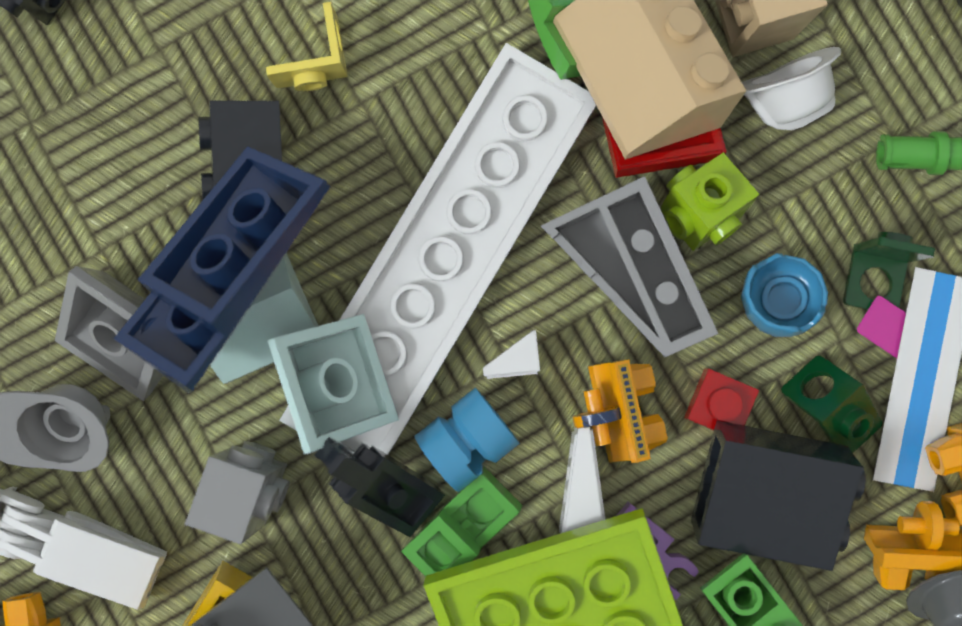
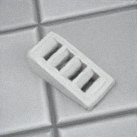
M574 427L572 432L559 526L560 533L605 520L593 429L590 427Z

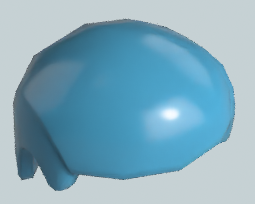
M776 253L756 265H752L745 277L740 298L747 318L761 332L774 337H793L805 333L822 319L826 312L828 290L822 273L806 259Z

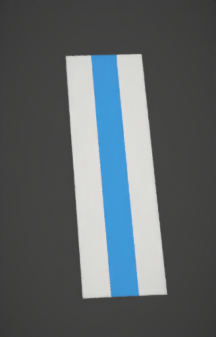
M915 267L873 477L874 481L931 492L935 490L938 474H935L930 466L925 447L946 435L962 354V277Z

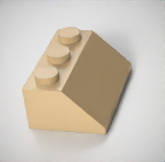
M575 0L554 17L553 23L576 61V68L625 159L721 128L746 92L745 87L694 0Z

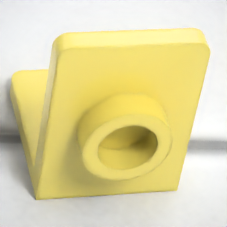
M331 1L323 3L331 56L266 67L267 77L276 88L294 86L297 91H314L326 87L327 80L348 77L339 21Z

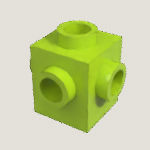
M723 152L698 170L693 165H689L677 173L666 185L670 192L661 205L660 210L671 233L676 238L684 240L691 250L695 251L710 239L717 246L733 235L742 226L739 219L760 194Z

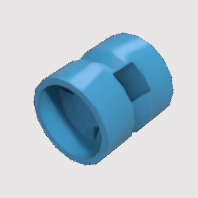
M476 387L451 406V418L447 420L437 417L414 436L419 447L435 469L458 493L483 474V462L488 460L497 463L520 444Z

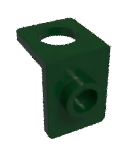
M879 232L878 238L854 244L843 303L847 306L868 310L874 299L867 297L863 293L860 280L866 270L878 268L884 271L889 278V290L883 298L899 308L908 263L933 258L935 248L914 244L913 237L894 232Z
M821 355L815 356L781 388V392L788 400L819 422L831 443L846 445L853 453L882 426V421L864 385ZM827 376L834 380L832 390L822 398L810 399L803 394L807 382L815 377Z

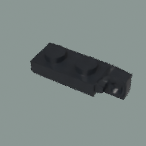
M328 437L324 442L323 448L314 454L315 458L327 467L328 473L334 477L329 482V485L346 504L408 537L414 534L445 496L436 484L373 445L369 447L367 444L362 443L354 453L344 444Z

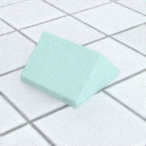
M287 253L210 365L223 384H227L274 363L268 340L318 326Z
M364 314L268 340L304 454L322 449L328 437L341 442L399 420Z

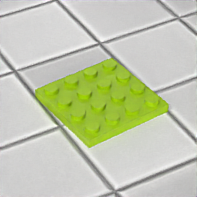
M643 508L426 575L423 585L439 626H684Z

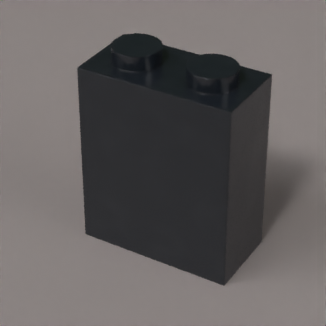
M717 420L691 517L698 545L833 571L838 551L843 552L849 542L850 523L848 518L853 502L861 499L865 489L866 475L864 467L846 445Z

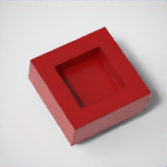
M704 368L684 418L713 431L717 420L745 426L759 390L714 370Z

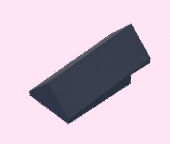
M247 146L138 278V281L151 293L113 339L184 391L191 393L330 189L328 183L322 178Z

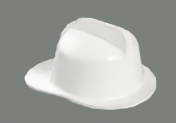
M824 48L806 54L768 74L743 81L742 84L746 89L744 95L765 124L781 130H795L804 127L830 112L835 106V84L831 63L841 55V48Z

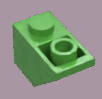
M743 553L700 587L728 626H803L746 553Z

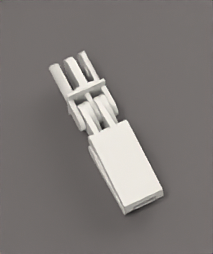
M14 486L4 490L0 489V555L12 559H24L35 564L33 572L47 579L137 610L145 608L158 573L165 561L167 551L78 512L67 511L66 515L63 516L43 509L45 505L42 502L16 492L17 488Z

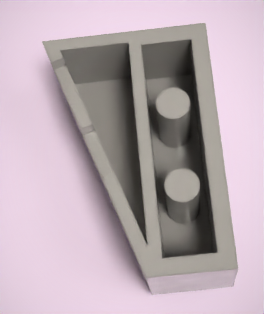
M645 176L541 225L547 234L558 243L664 357L719 334Z

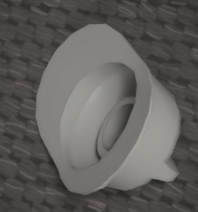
M57 384L42 392H0V460L4 463L21 467L60 469L74 472H86L96 468L108 455L110 441L105 426L110 419V407L101 405L98 399L88 390L74 384Z

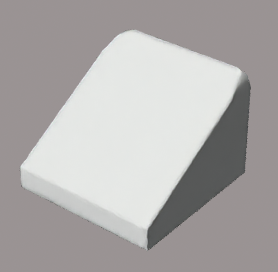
M536 330L529 332L483 367L484 376H487V379L537 374V371H540Z

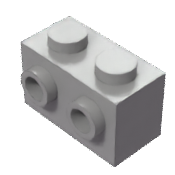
M244 441L242 447L231 446L227 450L209 456L185 525L238 544L244 543L266 525L272 511L278 512L280 510L290 483L289 480L282 478L287 463L274 459L275 450L249 441Z

